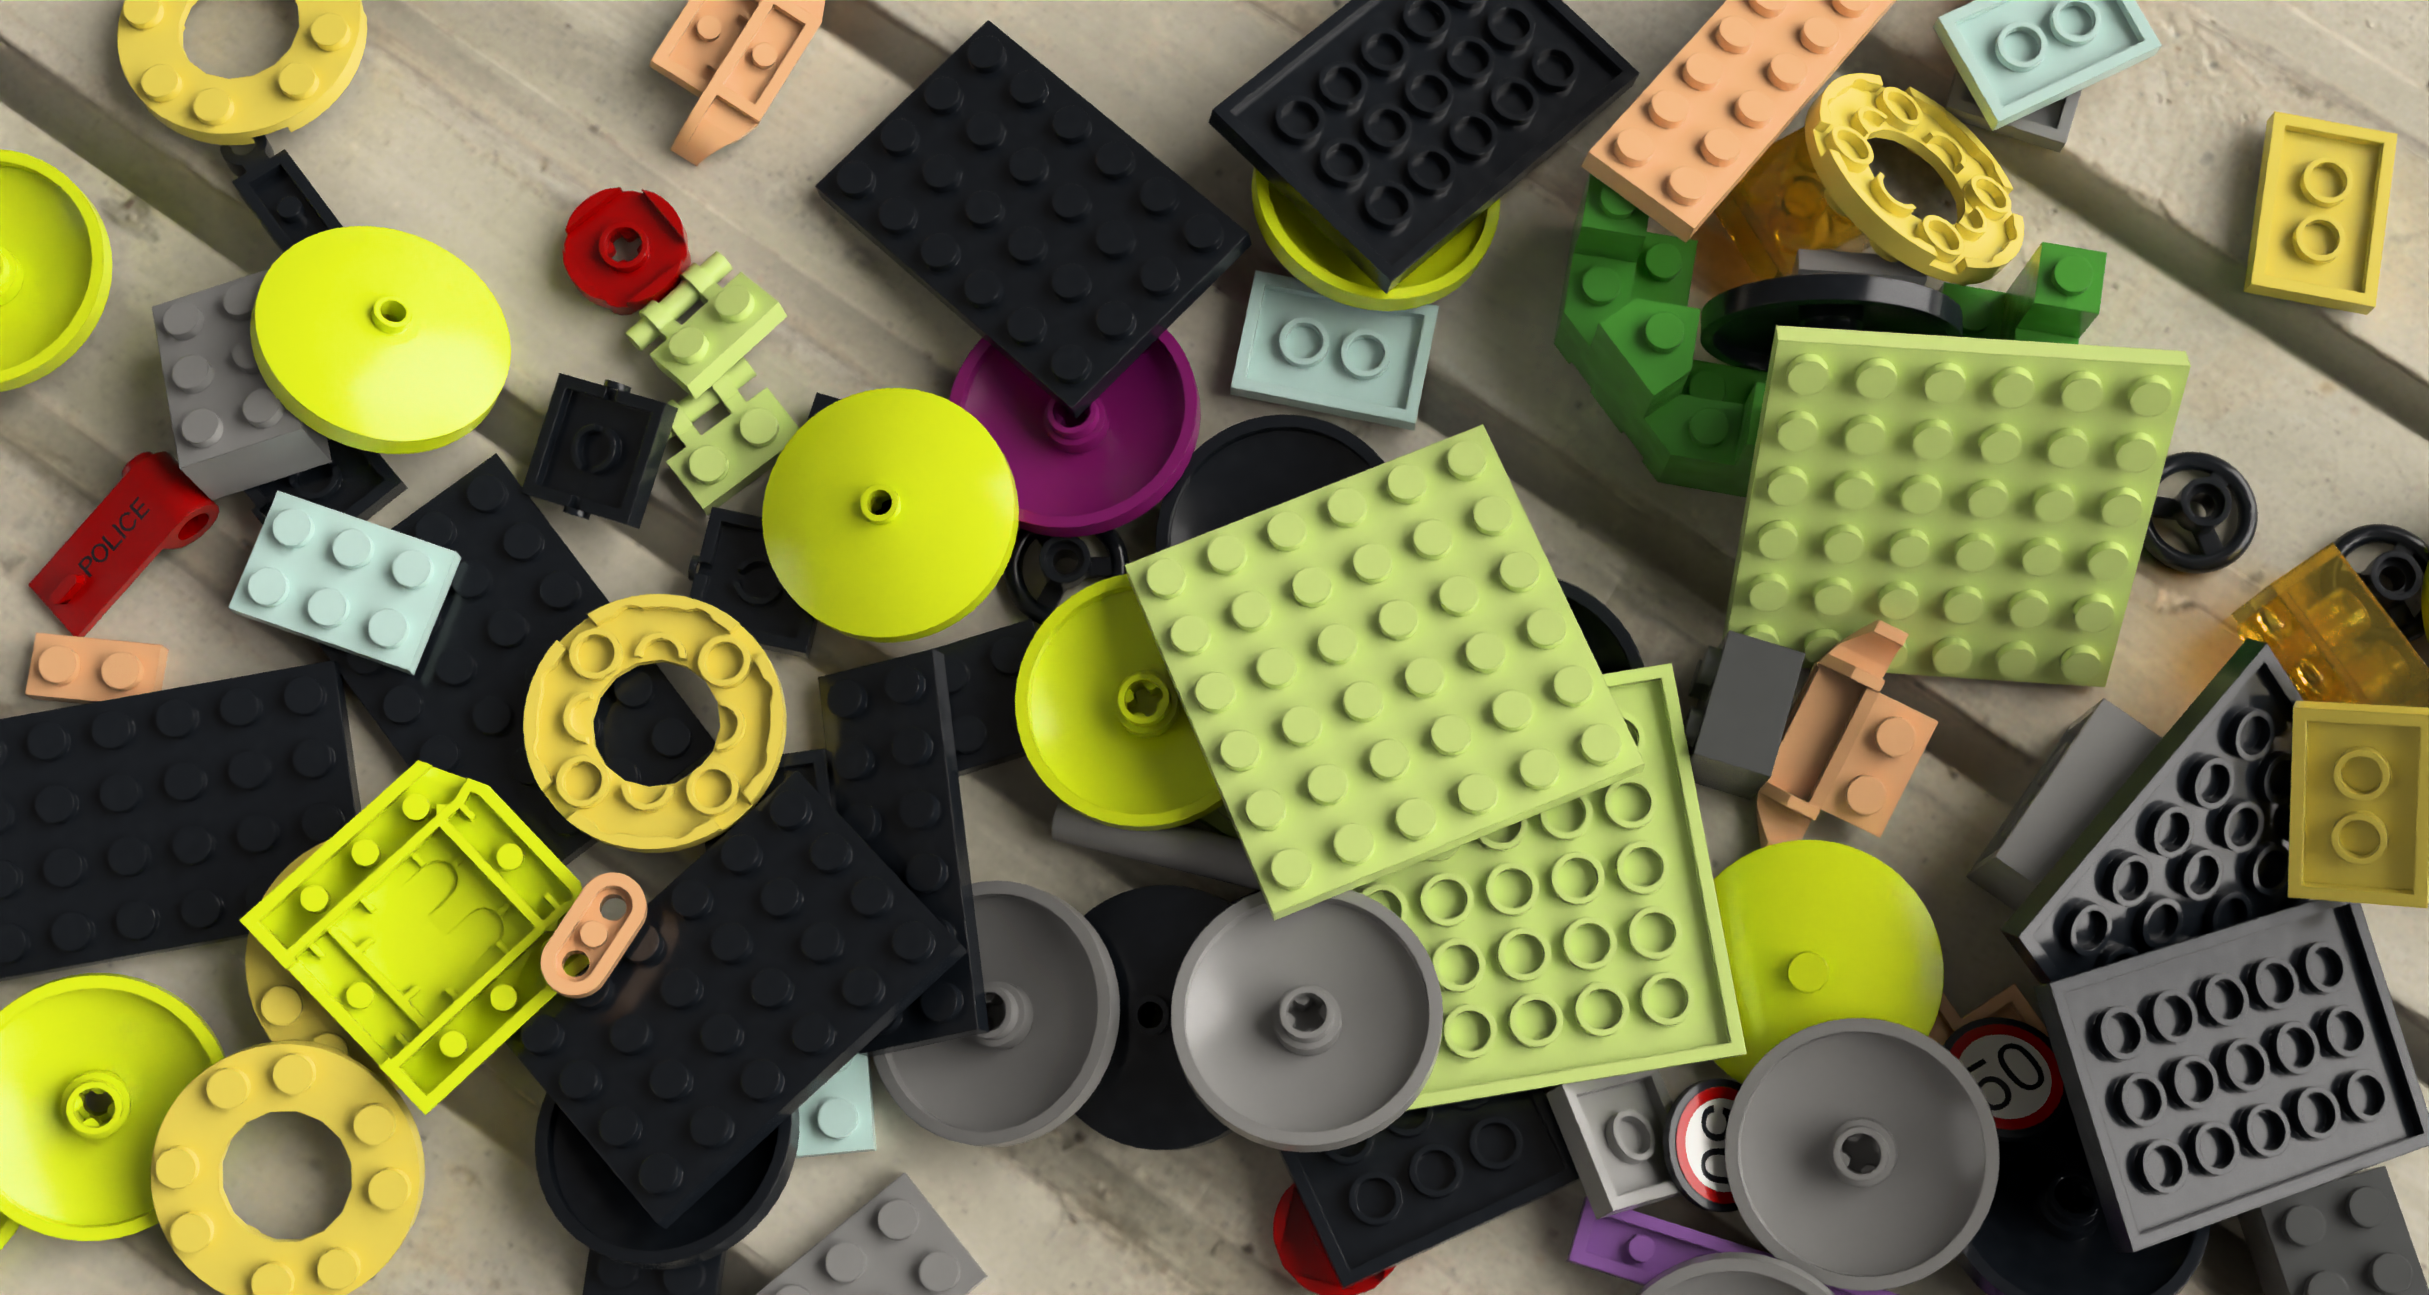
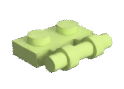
M715 251L700 266L696 263L691 264L680 274L682 282L659 303L651 300L639 311L641 319L625 332L628 340L641 352L655 339L660 337L664 342L649 355L663 373L695 400L787 317L780 303L742 272L723 288L717 283L731 272L733 268L718 251ZM700 300L705 304L684 324L681 325L676 321L697 301Z
M744 357L696 400L689 394L678 403L674 399L667 402V404L678 408L668 441L677 436L685 448L667 460L666 463L706 515L711 513L712 507H720L771 469L785 445L799 429L767 387L749 401H746L739 393L738 389L757 376ZM721 402L730 415L701 435L692 423Z

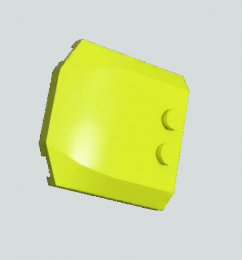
M418 760L239 921L374 1059L382 1071L404 1094L427 1115L557 994L549 986L542 974L541 955L547 942L581 893L582 886L571 871L489 785L470 778H463ZM582 954L570 956L564 965L565 973L576 977L589 964V959Z

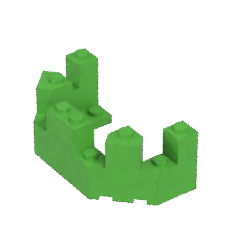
M1589 173L1572 230L1554 345L1569 364L1573 363L1591 387L1590 393L1620 433L1624 432L1642 455V462L1657 482L1746 498L1768 372L1693 359L1701 309L1687 306L1698 240L1689 239L1685 243L1675 236L1647 232L1649 216ZM2042 242L2006 293L1946 282L1943 283L1939 292L1947 295L1960 306L1963 314V337L2079 344V338L2100 312L2107 253Z

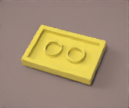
M2274 111L2266 124L2243 292L2364 315L2369 314L2376 307L2398 134Z
M2295 701L2292 727L2288 898L2428 908L2429 708Z

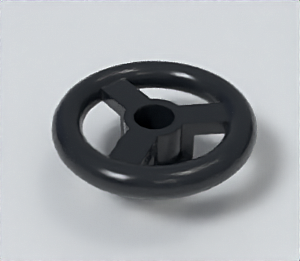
M2193 451L2169 455L2166 457L2160 483L2170 475L2185 470L2201 471L2210 474V476L2190 481L2174 498L2156 496L2143 546L2159 562L2181 572L2208 573L2231 565L2248 549L2257 528V503L2249 483L2235 467L2217 456ZM2229 489L2237 504L2238 523L2234 535L2223 546L2215 528L2228 517L2231 511L2232 499L2228 491ZM2191 501L2197 502L2204 507L2205 517H2199L2192 512L2190 508ZM2152 517L2176 520L2183 529L2191 531L2202 555L2184 553L2166 543L2155 529Z
M2387 524L2360 526L2340 536L2327 550L2320 566L2318 578L2320 598L2331 620L2348 636L2372 646H2400L2422 637L2425 634L2422 611L2420 610L2414 617L2405 601L2416 594L2421 586L2422 572L2424 575L2429 561V546L2410 531ZM2369 543L2394 545L2391 551L2385 552L2371 561L2361 573L2340 571L2346 557L2360 546ZM2380 574L2386 575L2391 579L2393 591L2387 590L2382 586L2379 579ZM2340 593L2364 594L2371 602L2381 605L2393 628H2379L2359 620L2346 607Z
M1020 528L1017 531L1011 558L1004 571L1005 584L1012 601L1024 615L1042 625L1057 608L1067 588L1080 584L1085 578H1111L1126 574L1125 565L1129 563V556L1119 533L1112 529L1094 534L1105 546L1109 557H1090L1087 545L1078 537H1052ZM1035 539L1038 540L1042 547L1039 562L1047 582L1037 600L1027 589L1023 577L1024 557ZM1062 558H1072L1078 563L1076 569L1068 574L1059 573L1055 569L1056 563Z

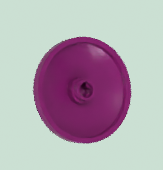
M1167 329L1077 419L983 337L970 351L960 367L949 401L962 407L986 428L1008 461L1018 494V527L1036 534L1052 537H1081L1103 533L1123 526L1148 512L1172 490L1183 475L1196 447L1201 420L1199 392L1190 363L1177 340Z

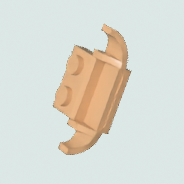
M689 0L652 57L649 65L652 69L699 97L698 102L682 126L670 150L698 166L709 155L726 145L738 142L757 128L811 39L820 28L825 0Z
M1877 620L1838 642L1821 659L1814 663L1788 715L1771 777L1757 792L1756 814L1761 848L1787 841L1802 840L1811 820H1816L1821 809L1879 838L1881 837L1939 722L1880 693L1885 683L1883 677L1896 653L1904 645L1909 635L1908 633L1881 620Z

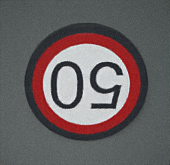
M1983 1018L1969 1022L1957 1029L1943 1045L1962 1062L1982 1089L1996 1123L1999 1141L2020 1142L2036 1138L2050 1130L2064 1114L2069 1100L2050 1039L2037 1028L2010 1018Z
M1715 1078L1702 1080L1686 1088L1672 1104L1663 1131L1664 1159L1673 1183L1689 1202L1710 1212H1733L1738 1210L1726 1171L1725 1138L1730 1111L1742 1084L1729 1079Z

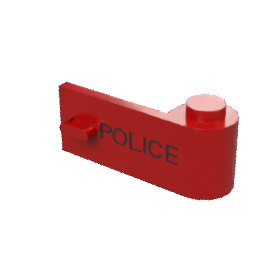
M146 451L131 459L122 470L123 478L28 584L73 636L85 637L162 549H178L191 544L209 530L216 521L220 512L219 506L179 468L178 461L170 453L162 451L153 454L150 451Z

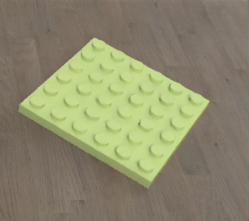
M1776 325L1722 640L1728 631L1731 630L1806 653L1802 668H1812L1814 663L1821 659L1838 642L1868 624L1881 620L1909 634L1904 645L1893 658L1886 673L2105 687L2191 367L2186 351Z
M1483 424L1125 565L1128 580L1274 921L1643 772L1645 762Z
M1672 663L1603 674L1645 762L1643 772L1352 889L1381 903L1408 925L1426 949L1439 980L1443 1006V1027L1438 1057L1425 1087L1406 1111L1747 1054Z

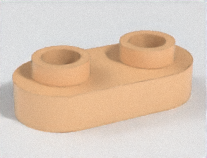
M609 872L596 876L583 888L547 942L541 955L542 974L555 992L568 998H584L594 994L604 985L646 920L647 901L642 888L634 879L622 873ZM618 898L626 903V912L618 920H608L602 916V906L609 899ZM574 954H582L589 959L588 970L578 977L569 976L564 970L566 960Z

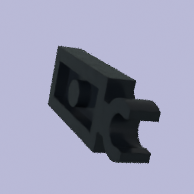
M265 135L254 137L255 147L246 155L235 154L229 145H222L220 147L221 154L228 167L238 176L237 179L232 181L233 185L282 253L309 236L343 227L288 152L284 149L274 155V151Z

